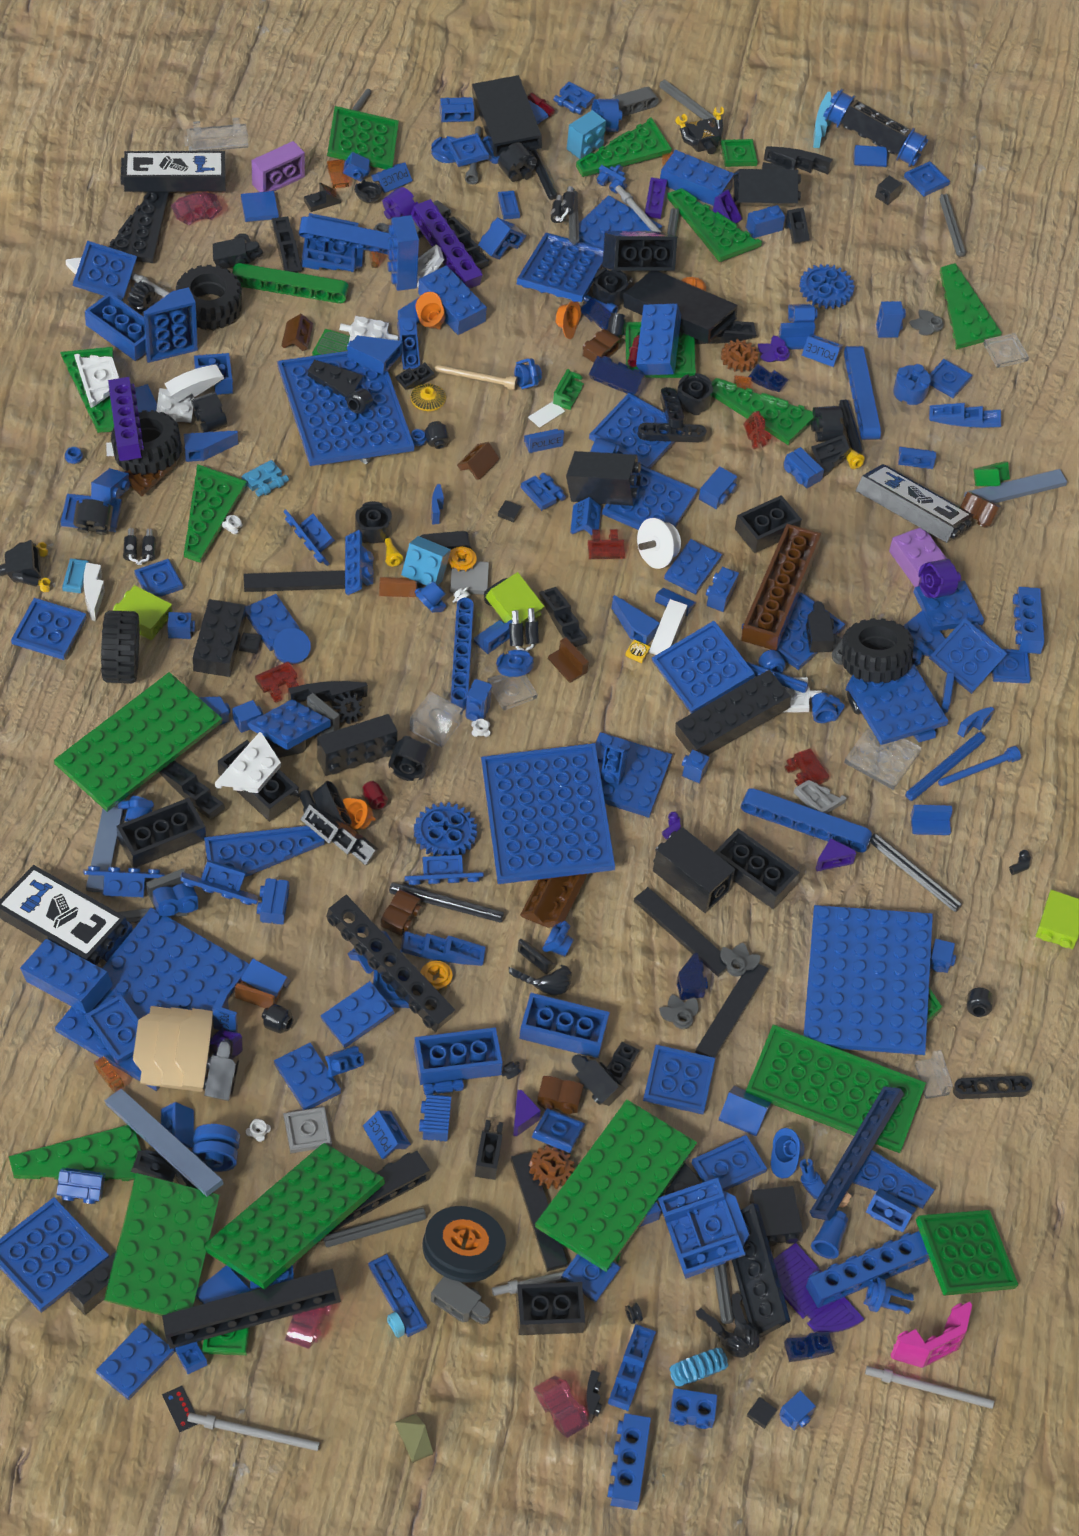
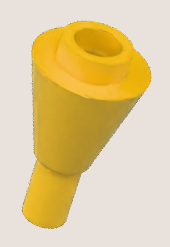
M850 448L851 452L846 456V459L851 469H857L863 465L865 458Z
M386 538L385 562L390 567L398 566L402 563L403 556L393 545L391 538Z

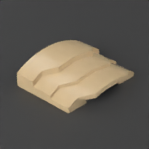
M150 1006V1013L138 1020L133 1061L141 1070L140 1084L202 1092L213 1011L195 1008L187 1010Z

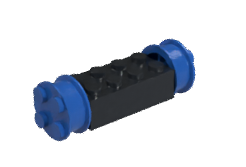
M844 89L838 90L833 95L830 101L832 105L826 109L823 115L826 122L829 120L835 123L837 128L844 124L846 129L855 130L859 136L871 139L875 145L886 147V150L892 154L897 153L896 160L900 159L908 163V167L914 166L921 156L919 152H922L929 141L927 135L923 136L915 132V128L911 130L864 103L855 100L856 96L851 97L844 93Z

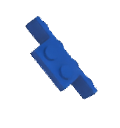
M285 509L283 512L287 516L285 518L287 523L291 527H296L294 532L300 539L304 538L306 540L304 545L310 551L313 550L315 552L313 555L320 564L323 562L328 566L330 563L321 552L335 541L314 514L310 515L299 525L295 518Z
M360 530L345 537V593L347 595L361 590L362 582L367 586L373 584L374 556L362 546V532Z
M462 855L422 857L423 875L405 876L404 882H409V885H420V881H428V884H440V880H448V883H460V879H468V882H479V878H483L484 873H463Z
M207 859L201 878L188 873H181V881L186 886H198L208 893H221L227 899L237 898L247 905L258 903L257 895L240 890L245 876V871Z
M88 866V869H83L84 875L104 876L103 896L144 897L145 878L165 876L164 873H160V869H148V872H140V868H128V871H120V867H108V870H100V866Z

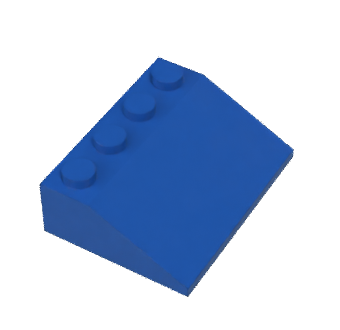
M189 287L170 292L143 312L147 363L198 351L196 302Z

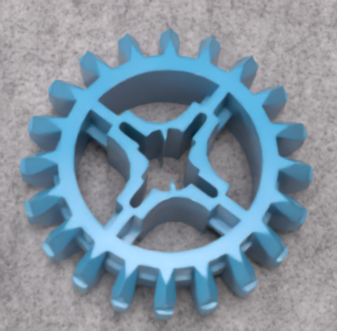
M714 1348L673 1364L669 1368L670 1375L676 1386H684L725 1370L729 1366L728 1359L722 1348Z

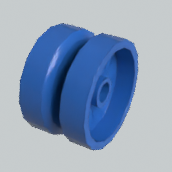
M205 1124L195 1129L193 1137L194 1146L191 1152L213 1172L234 1169L237 1165L240 1134L235 1129L221 1124Z

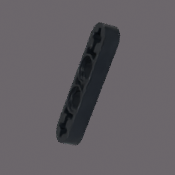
M671 387L662 388L660 400L668 425L672 428L683 427L684 414L676 390Z
M642 423L638 427L637 435L640 439L646 441L699 443L705 440L707 430L702 425L684 424L681 428H672L668 423ZM660 430H665V431H667L668 433H667V434H661V433H659V431H660ZM683 431L685 432V434L679 435L676 432Z
M1026 1076L960 1078L954 1084L953 1093L959 1099L1024 1097L1030 1093L1032 1081ZM1022 1083L1026 1088L1022 1089V1086H1019V1084ZM984 1084L988 1090L982 1092L978 1089L977 1085ZM997 1084H1005L1008 1087V1090L1001 1091L997 1087ZM963 1086V1088L966 1089V1091L963 1092L962 1089L959 1087Z

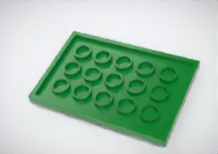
M136 1173L104 1301L161 1316L193 1307L207 1251L204 1248V1244L210 1238L220 1195L211 1193L206 1197L199 1189Z

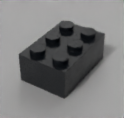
M780 495L737 515L735 530L751 550L757 553L778 543L786 524L800 527L802 519L784 497Z
M582 1282L517 1284L518 1335L584 1332L585 1312Z

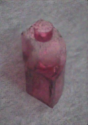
M197 192L180 197L171 205L177 220L187 225L200 219L212 220L223 209L217 196L208 192Z
M333 1304L293 1315L285 1341L308 1349L311 1348L314 1342L318 1343L322 1332L319 1330L325 1316L330 1315Z
M553 1376L533 1388L545 1413L547 1411L550 1412L554 1426L566 1438L589 1425L586 1418L588 1413L582 1404L580 1405L571 1395V1389L566 1380Z

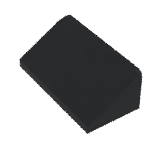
M519 939L518 952L543 973L548 974L556 967V964L528 941Z

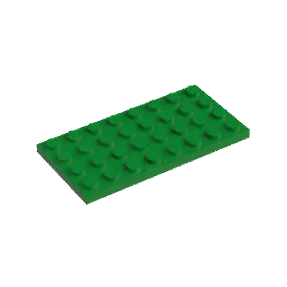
M168 672L56 757L54 764L108 812L222 723V718L174 675Z
M773 1024L746 1092L769 1101L775 1106L855 1136L884 1086L899 1088L904 1095L875 1144L900 1153L926 1082Z
M626 1099L537 1220L535 1227L607 1272L656 1204L658 1198L661 1197L693 1152L697 1142Z
M323 1143L204 1244V1248L214 1258L261 1288L266 1289L385 1184L384 1178L328 1144Z

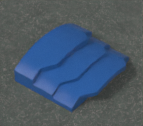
M312 213L308 214V217L357 227L359 224ZM304 238L302 267L316 270L322 267L351 272L362 267L363 249Z
M718 1178L658 1198L685 1279L745 1255L743 1246L749 1238L746 1224L736 1197L722 1190Z

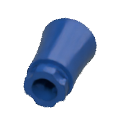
M838 1210L835 1211L830 1221L824 1220L817 1236L811 1243L812 1250L819 1256L827 1259H835L839 1256L841 1242L848 1222L845 1213Z

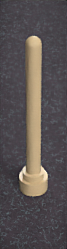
M441 365L435 366L436 372L502 384L509 390L515 391L517 377L515 376L502 378Z

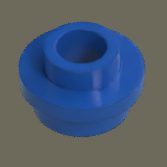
M415 429L410 434L415 446H421L427 441L423 430Z
M70 447L65 452V460L68 463L76 464L83 459V453L77 447Z

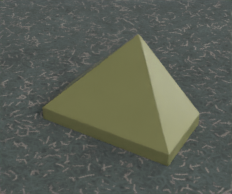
M416 1414L395 1422L412 1463L433 1455L426 1426Z

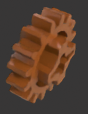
M737 339L734 343L731 340L729 344L726 343L724 348H722L721 360H723V365L728 364L727 369L734 368V372L739 369L742 373L743 369L749 371L750 367L755 368L759 353L756 351V347H751V342L746 344V340L740 342Z
M546 1145L544 1150L538 1148L537 1153H533L529 1163L531 1167L529 1173L534 1174V1181L540 1180V1186L545 1183L547 1184V1189H550L551 1185L558 1189L559 1185L563 1186L574 1172L575 1168H573L575 1162L569 1161L570 1154L564 1155L563 1150L558 1151L556 1147L550 1149Z

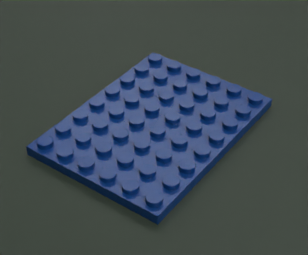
M348 351L277 361V367L310 466L414 451V443L388 370L382 375L348 359ZM314 359L363 375V381L359 388H364L370 392L373 398L372 406L361 414L353 413L348 408L344 396L333 393V389L323 386L307 376L308 369Z
M595 743L481 757L498 884L615 870Z
M814 905L804 1036L837 1049L925 1055L933 913Z
M150 908L102 968L108 972L113 986L92 1010L121 994L138 1019L150 1013V1006L187 1010L195 1008L213 1011L212 1008L220 991L227 993L229 998L235 990L236 984H240L242 981L241 978L249 963L171 918L159 916L157 910ZM71 1007L56 1025L55 1031L140 1081L141 1070L133 1061V1056L117 1064L85 1019V1014ZM147 1085L155 1091H157L160 1088L158 1086Z

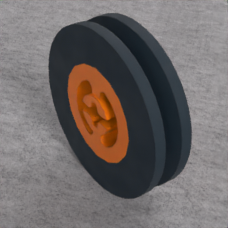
M467 1206L448 1207L434 1214L427 1224L422 1242L423 1254L429 1265L442 1276L459 1282H477L493 1275L501 1264L506 1247L505 1234L498 1222L489 1214ZM463 1238L468 1239L465 1250L461 1249Z

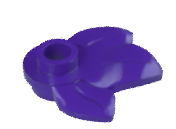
M773 335L771 344H758V350L762 354L760 359L763 361H785L790 356V352L785 346V341L778 336Z

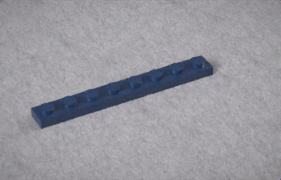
M886 1086L882 1088L810 1210L812 1218L831 1220L903 1097L904 1093L901 1089Z

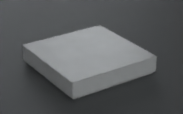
M476 561L473 569H468L466 572L464 570L458 572L456 568L452 569L450 592L456 593L460 588L464 590L468 587L467 592L469 594L484 595L488 585L489 562Z
M325 1107L283 1113L290 1154L315 1150L323 1143L332 1147Z

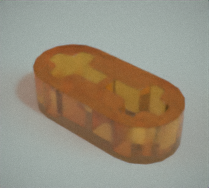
M104 1056L94 1061L96 1070L113 1092H117L124 1087L121 1077Z

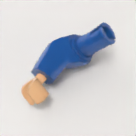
M803 1159L800 1162L802 1170L801 1182L808 1193L817 1200L825 1184H823L818 1172L814 1170L813 1161L808 1159L809 1165H807L806 1159ZM846 1192L839 1207L844 1208L849 1203L851 1195Z

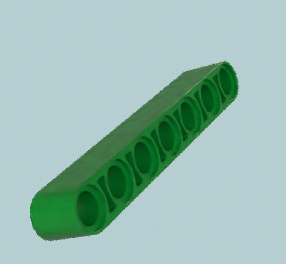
M242 263L235 264L232 271L240 281L241 287L333 303H344L349 290L348 283L342 280Z

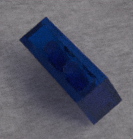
M597 356L589 372L592 380L623 393H630L636 397H639L646 382L642 371L628 369L627 365L620 362L618 364L613 363L612 359L606 356L602 358Z

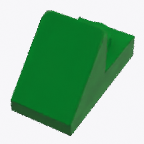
M1006 461L973 469L975 486H1000L1001 481L1010 479L1009 465Z

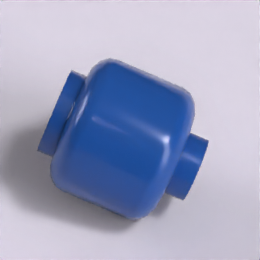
M775 650L765 651L758 661L759 666L781 674L786 666L781 654Z

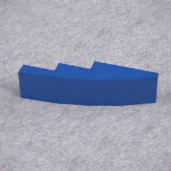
M965 403L930 405L929 420L962 427H1001L1002 413L1001 410L984 411L983 406L965 407Z
M406 931L403 934L400 952L441 962L482 966L486 947L449 935L444 939L428 933L423 937Z
M635 1324L609 1397V1405L629 1411L656 1331Z

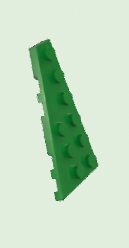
M650 117L646 123H640L636 126V129L623 133L610 141L609 145L600 147L594 154L590 153L576 161V168L581 176L585 177L600 173L599 167L601 165L608 169L611 166L616 167L617 165L623 167L671 154L672 148L652 117Z
M680 188L668 193L667 199L675 208L680 210V215L719 262L762 246L761 240H755L750 236L749 232H743L737 228V224L719 212L715 213L710 210V206L702 205L697 201L696 197L684 189Z
M956 263L941 267L940 277L945 290L944 296L947 300V310L950 324L953 328L956 350L1001 338L1002 332Z
M113 347L60 352L97 433L112 432L114 422L110 396L96 406L90 407L74 355L80 354L84 358H90V355L112 357L114 361Z
M715 378L711 383L713 387L712 397L787 445L798 437L811 424V421H814L813 412L806 410L805 406L798 405L797 407L789 404L786 400L765 393L760 395L754 393L753 389L746 388L745 390L737 387L734 383Z
M197 464L184 557L201 563L220 532L222 523L226 521V517L230 515L246 488L247 481Z
M126 1125L9 1156V1161L14 1179L49 1177L58 1180L60 1169L65 1167L105 1173V1181L109 1179L130 1181L135 1178L136 1173L131 1172L136 1154L141 1149L136 1132Z

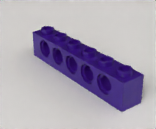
M431 199L414 205L411 213L412 218L432 247L438 245L441 248L444 258L443 264L447 265L469 289L480 285L483 276L481 269L476 266L472 256L467 253L463 243L458 240L455 231L449 227L446 218L441 215L437 205H434Z
M129 377L108 380L119 460L142 458L141 450H144L141 428H139L141 426L134 383H130Z

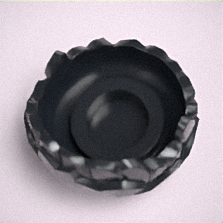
M362 180L359 184L356 183L354 188L358 198L365 203L378 201L382 193L377 183L366 182L365 180Z

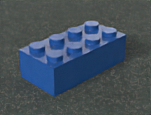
M675 150L661 169L660 179L667 180L666 187L673 190L682 188L696 197L697 200L714 206L715 197L725 190L730 192L732 189L734 173Z
M412 215L391 218V225H389L391 237L388 238L390 248L388 250V258L390 262H387L388 271L392 273L391 282L395 284L397 291L416 289L419 238Z
M447 265L419 279L418 294L420 296L426 292L438 294L444 308L445 322L457 335L486 322L487 307Z
M108 293L85 310L86 326L134 361L146 354L144 317L111 293Z
M678 304L643 305L636 360L640 375H668L675 373L681 323V312Z
M45 939L20 967L26 982L84 1014L89 1013L113 986L107 971L48 939Z
M530 993L521 1024L519 1039L599 1058L610 1012Z
M496 1027L414 1038V1053L420 1085L457 1079L466 1080L498 1076L502 1073L503 1062Z

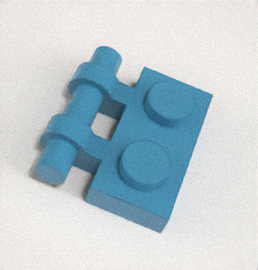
M272 460L242 475V480L247 481V486L251 491L256 490L255 493L258 497L271 493V490L276 487L280 488L289 481L288 476H282V471Z

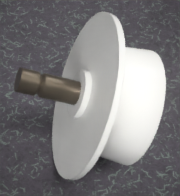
M658 518L647 519L641 524L637 543L642 558L653 568L660 569L666 567L672 558L678 555L681 548L678 530L672 524L664 523Z

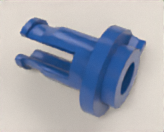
M878 1277L875 1282L871 1281L864 1304L869 1306V1310L873 1312H878L880 1307L909 1314L911 1308L889 1302L890 1296L893 1295L913 1301L914 1295L913 1293L907 1294L899 1289L886 1286L885 1279Z

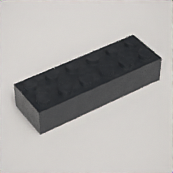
M768 670L676 722L675 735L689 753L693 749L704 755H709L790 708L791 695L773 673Z

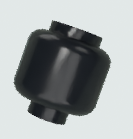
M364 388L356 389L347 397L348 408L356 414L363 413L373 404L372 395Z
M440 421L429 423L425 429L426 439L431 447L436 449L444 448L445 444L450 440L447 426Z
M981 987L970 990L967 995L968 1012L976 1017L990 1014L993 1007L992 993L988 989Z
M278 1004L265 1008L262 1013L264 1027L279 1034L289 1031L294 1021L291 1010Z

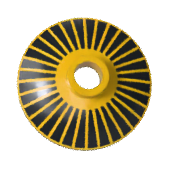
M434 384L418 385L411 392L412 404L423 411H435L441 408L446 400L444 391Z

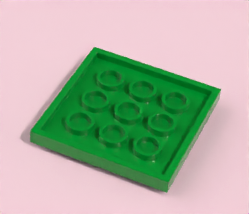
M335 106L327 156L346 160L354 152L369 159V166L381 169L392 168L399 120Z
M641 322L625 323L626 378H682L687 374L689 376L695 375L694 338L682 332H679L675 373L668 375H640L637 366L631 367L627 361L633 340L637 335H640Z
M990 1210L919 1215L915 1219L943 1296L1011 1290L1018 1286Z

